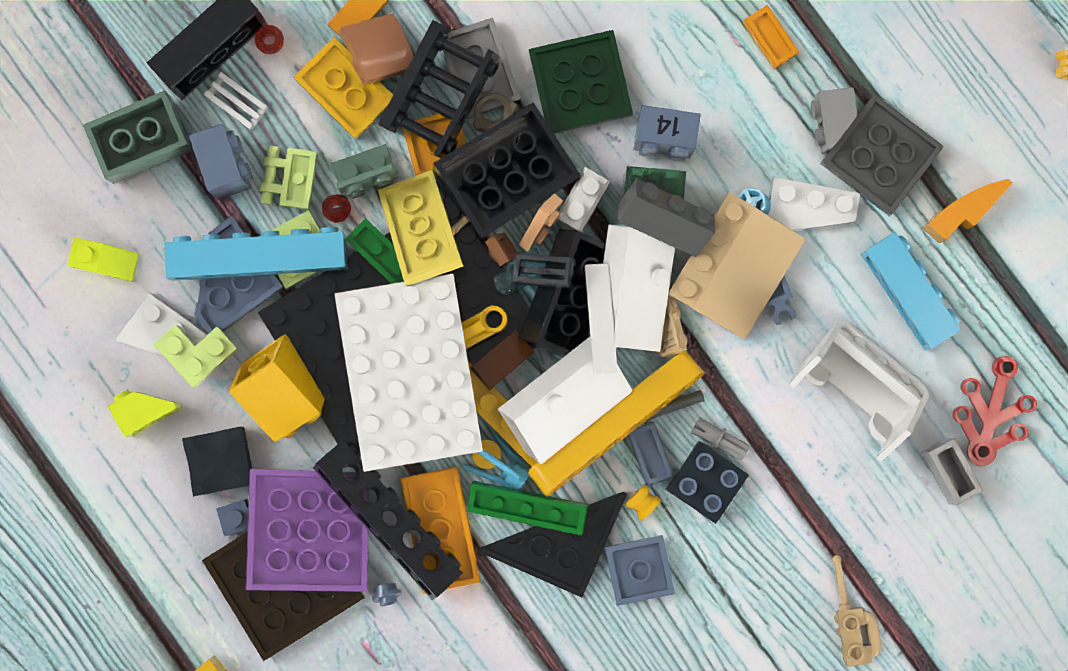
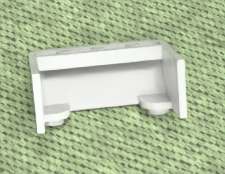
M844 320L838 321L802 363L789 384L794 388L803 378L808 383L823 385L828 380L871 416L869 421L871 435L876 440L884 443L877 456L880 462L912 433L929 398L928 390L916 377L851 323Z

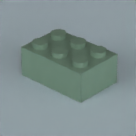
M165 90L83 124L104 178L113 184L193 151L192 144L174 101Z

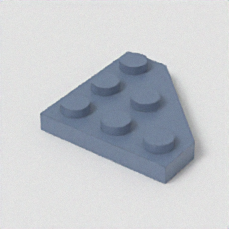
M231 216L210 231L208 235L218 234L221 235V239L232 238L233 233L245 232L236 219ZM275 274L200 279V291L194 315L208 334L216 327H219L224 332L285 287Z

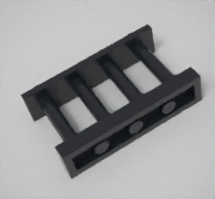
M432 20L378 125L393 133H396L401 128L410 131L436 145L437 148L433 155L443 158L456 149L458 145L456 138L488 77L492 78L499 67V62L497 61L499 56L488 49L485 57H482L451 41L447 35L449 30L442 24ZM445 50L477 67L478 70L471 84L436 66L434 59L438 51ZM431 76L465 94L457 110L422 92L420 86L424 78ZM418 102L451 120L444 135L442 136L408 118L406 112L411 103Z

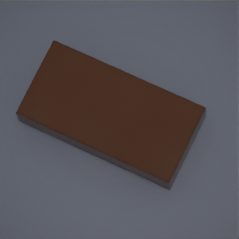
M517 330L513 331L470 368L489 391L534 353V350L527 342L518 339L520 334Z

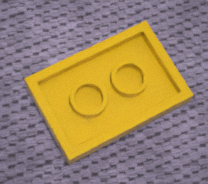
M335 37L293 77L355 140L385 112L393 97V94L380 81L367 85L362 83L352 66L351 53Z

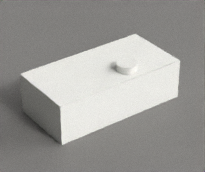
M608 225L603 264L609 265L615 345L620 348L660 352L675 247L631 227Z
M589 337L499 407L498 410L525 453L542 464L629 395L632 389L618 364V371L616 373L595 374L593 372L591 337Z

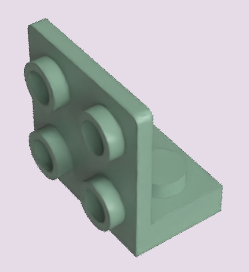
M386 144L331 163L337 179L336 186L343 197L349 196L350 199L365 195L366 189L375 186L377 189L392 185L394 184L393 180L398 178Z

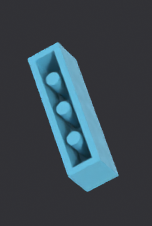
M894 232L861 253V256L924 351L931 350L961 330L957 325L959 319L954 311L950 308L947 309L941 301L943 295L935 284L931 285L925 277L927 272L919 260H914L909 253L910 246L906 239Z

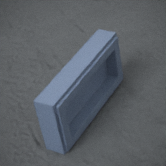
M655 422L638 427L628 435L645 484L648 487L675 477Z

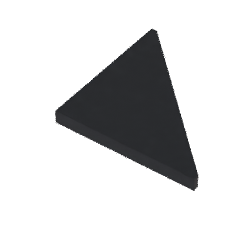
M620 492L589 504L582 535L533 526L482 546L478 552L582 598L627 493Z

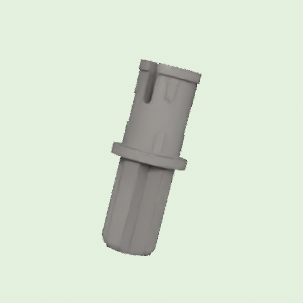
M699 417L691 431V434L714 445V449L718 447L740 460L744 458L749 449L748 444L725 432V428L721 430Z

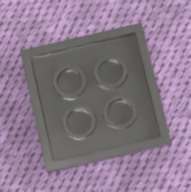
M874 93L820 164L885 214L891 216L944 146Z

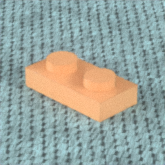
M553 194L538 209L519 245L527 252L536 243L540 246L550 234L547 228H551L560 217L561 213L558 212V209L563 200L556 194Z

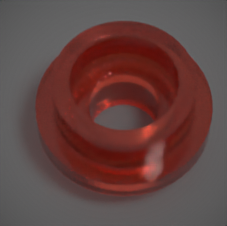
M266 25L256 32L255 44L262 53L268 55L275 54L283 47L284 36L279 28L273 25ZM268 36L275 37V41L271 45L265 44V39Z
M340 194L331 195L322 203L323 215L334 223L346 220L351 212L349 199Z

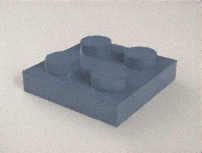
M663 535L605 547L617 606L675 594Z

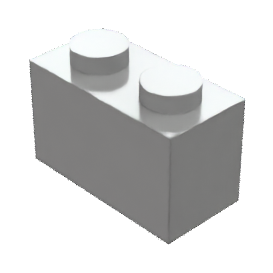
M946 438L921 452L948 504L959 505L983 492L955 438Z

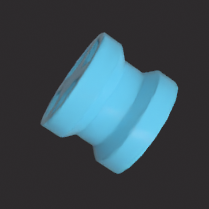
M749 188L739 195V198L756 208L758 202H761L758 209L767 215L769 214L771 209L770 200L758 189Z

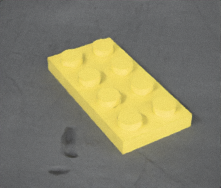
M433 170L378 189L406 286L463 267Z

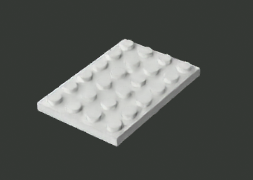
M454 275L436 276L410 286H406L405 282L334 293L363 471L482 452L483 448Z

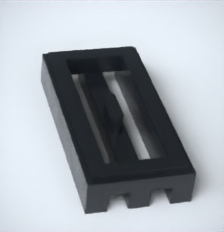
M516 253L512 283L572 289L573 283H571V279L574 277L573 266H575L576 260L572 257ZM523 261L566 265L565 270L527 267L521 266ZM520 273L564 277V280L520 277Z

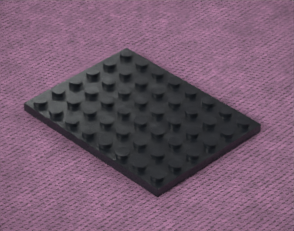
M450 196L443 199V203L452 227L463 217V214ZM468 222L454 234L463 267L438 276L454 275L461 323L490 306L502 308L507 313L509 319L506 329L502 332L496 333L466 349L468 361L474 365L513 331L517 330L520 334L529 311V306L516 285L512 283V279L504 266L500 267L490 257L485 243L487 238L483 237L481 239ZM390 232L384 235L393 244ZM356 252L347 258L348 270L325 271L262 309L258 314L274 340L284 334L289 337L325 398L321 409V418L337 444L344 440L346 444L352 443L360 452L334 293L391 283L359 252ZM494 311L488 314L487 324L489 327L496 328L501 325L503 318L500 312ZM528 343V345L532 349H535L537 347L535 345Z

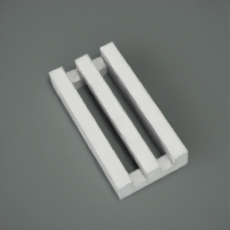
M222 72L218 75V79L213 81L211 88L203 94L249 130L254 128L268 109L267 105ZM225 82L260 109L255 112L224 89L222 84ZM218 91L253 118L249 122L214 96L215 93Z

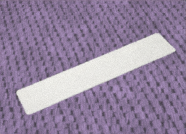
M588 264L585 265L593 372L595 374L616 373L618 368L609 265Z

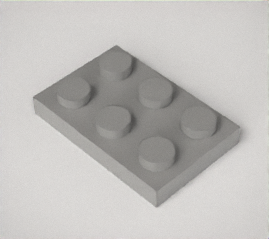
M493 17L448 32L447 35L451 41L482 57H485L488 49L499 56L497 60L499 67L492 78L488 77L476 102L488 93H500L507 97L510 103L521 101ZM443 50L450 73L471 84L478 68ZM456 90L461 103L465 94ZM498 99L485 101L481 106V114L502 108V102ZM474 104V106H473V108H472V110H471L469 116L467 117V119H470V118L475 117V116H474V107H475V104Z

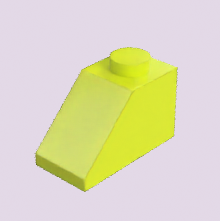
M74 237L67 266L77 270L133 282L139 253Z
M129 390L113 397L115 402L107 406L124 437H133L182 409L180 403L141 392L130 393Z

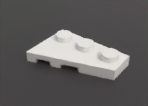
M774 177L769 198L771 209L768 216L792 231L850 224L856 221L860 193Z
M149 293L115 341L162 355L153 344L174 325H178L195 345L208 334Z

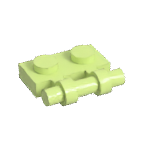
M269 146L268 155L264 157L263 163L266 169L264 182L260 183L259 192H262L260 203L272 205L273 194L281 195L279 203L281 207L310 210L318 153L316 151L288 148L286 159L279 158L280 147ZM277 169H284L282 185L275 184Z

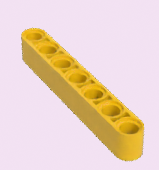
M686 350L677 354L634 387L629 395L542 464L537 462L530 468L528 475L546 497L553 494L696 383L705 372Z

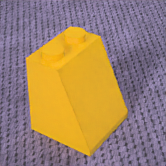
M286 334L243 361L228 391L274 442L283 437L290 438L306 422L308 424L315 422L322 414L321 409L325 401L324 396Z

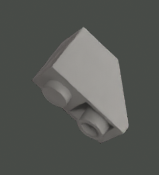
M854 87L819 91L815 95L814 100L811 101L812 117L817 118L818 129H815L816 146H821L822 154L828 153L858 116Z

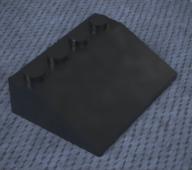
M534 102L433 163V172L481 239L581 177Z

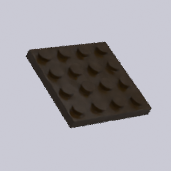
M248 532L202 560L263 662L366 597L363 592L246 590Z

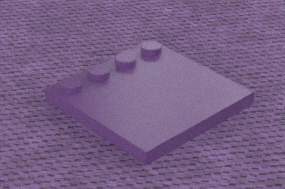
M250 469L246 590L366 592L368 529L316 471ZM342 472L344 478L349 481L357 479L356 472ZM369 489L363 490V498L368 503Z

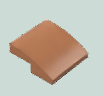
M394 13L341 27L340 36L352 55V66L364 85L406 72L413 58V53Z

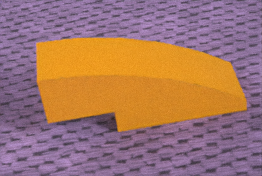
M1005 179L973 190L938 212L922 229L938 243L947 240L960 224L966 230L974 227L1013 182Z

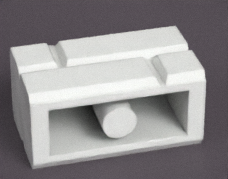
M585 167L578 182L575 183L559 211L561 215L556 223L566 229L583 232L607 191L610 181Z

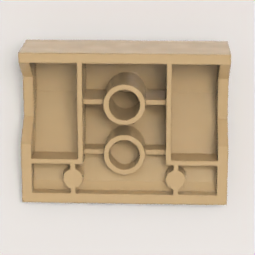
M729 192L714 216L715 234L697 257L690 256L668 294L745 340L806 239Z

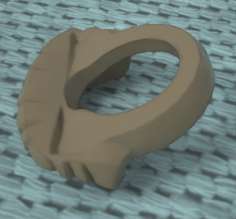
M500 93L485 94L475 104L473 127L478 132H485L517 113L518 106L514 102L510 103L507 97ZM489 99H498L503 104L502 118L491 122L482 116L481 106Z

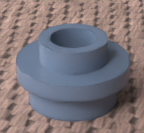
M388 583L373 589L374 596L372 600L374 603H380V606H388L397 603V597L401 596L402 593L400 589H397L396 583Z

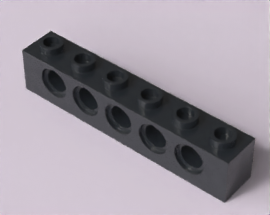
M342 440L314 465L313 469L429 598L434 600L463 574L459 569L461 564L451 553L446 555L439 547L441 542L431 531L426 532L419 525L421 520L411 509L406 510L400 504L401 498L393 488H386L379 480L381 475L377 470L363 471L359 450L352 443L346 444ZM343 468H353L357 473V479L354 481L345 479L342 473ZM363 490H373L377 495V501L375 503L366 502L363 498ZM385 511H391L396 515L397 522L395 525L390 526L384 522L383 513ZM405 533H411L415 536L417 543L414 548H409L404 544L403 535ZM425 555L435 558L436 568L434 570L425 568L423 564Z

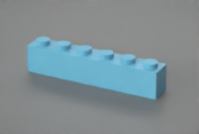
M338 227L321 228V233H309V229L291 230V235H280L279 231H263L260 237H250V233H233L232 238L221 239V235L209 234L203 235V240L191 241L190 236L173 237V242H164L166 278L176 281L348 270L346 234L343 231L339 232Z

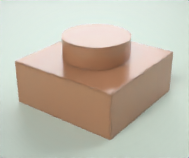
M505 232L494 235L485 241L490 257L500 267L515 261L516 253L518 252Z

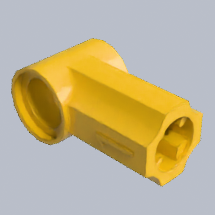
M490 306L462 322L466 349L506 329L509 320L507 313L498 306ZM494 311L500 312L503 318L501 325L496 328L489 327L487 324L488 314Z

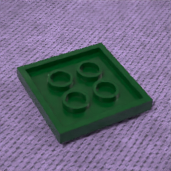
M613 30L528 49L543 116L554 134L633 116Z

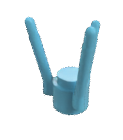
M494 433L492 435L493 439L515 463L509 461L506 465L484 449L482 452L477 453L502 469L503 471L500 475L504 478L467 464L463 465V469L499 483L504 487H513L519 490L529 477V469L525 467L527 462L519 458L498 434Z

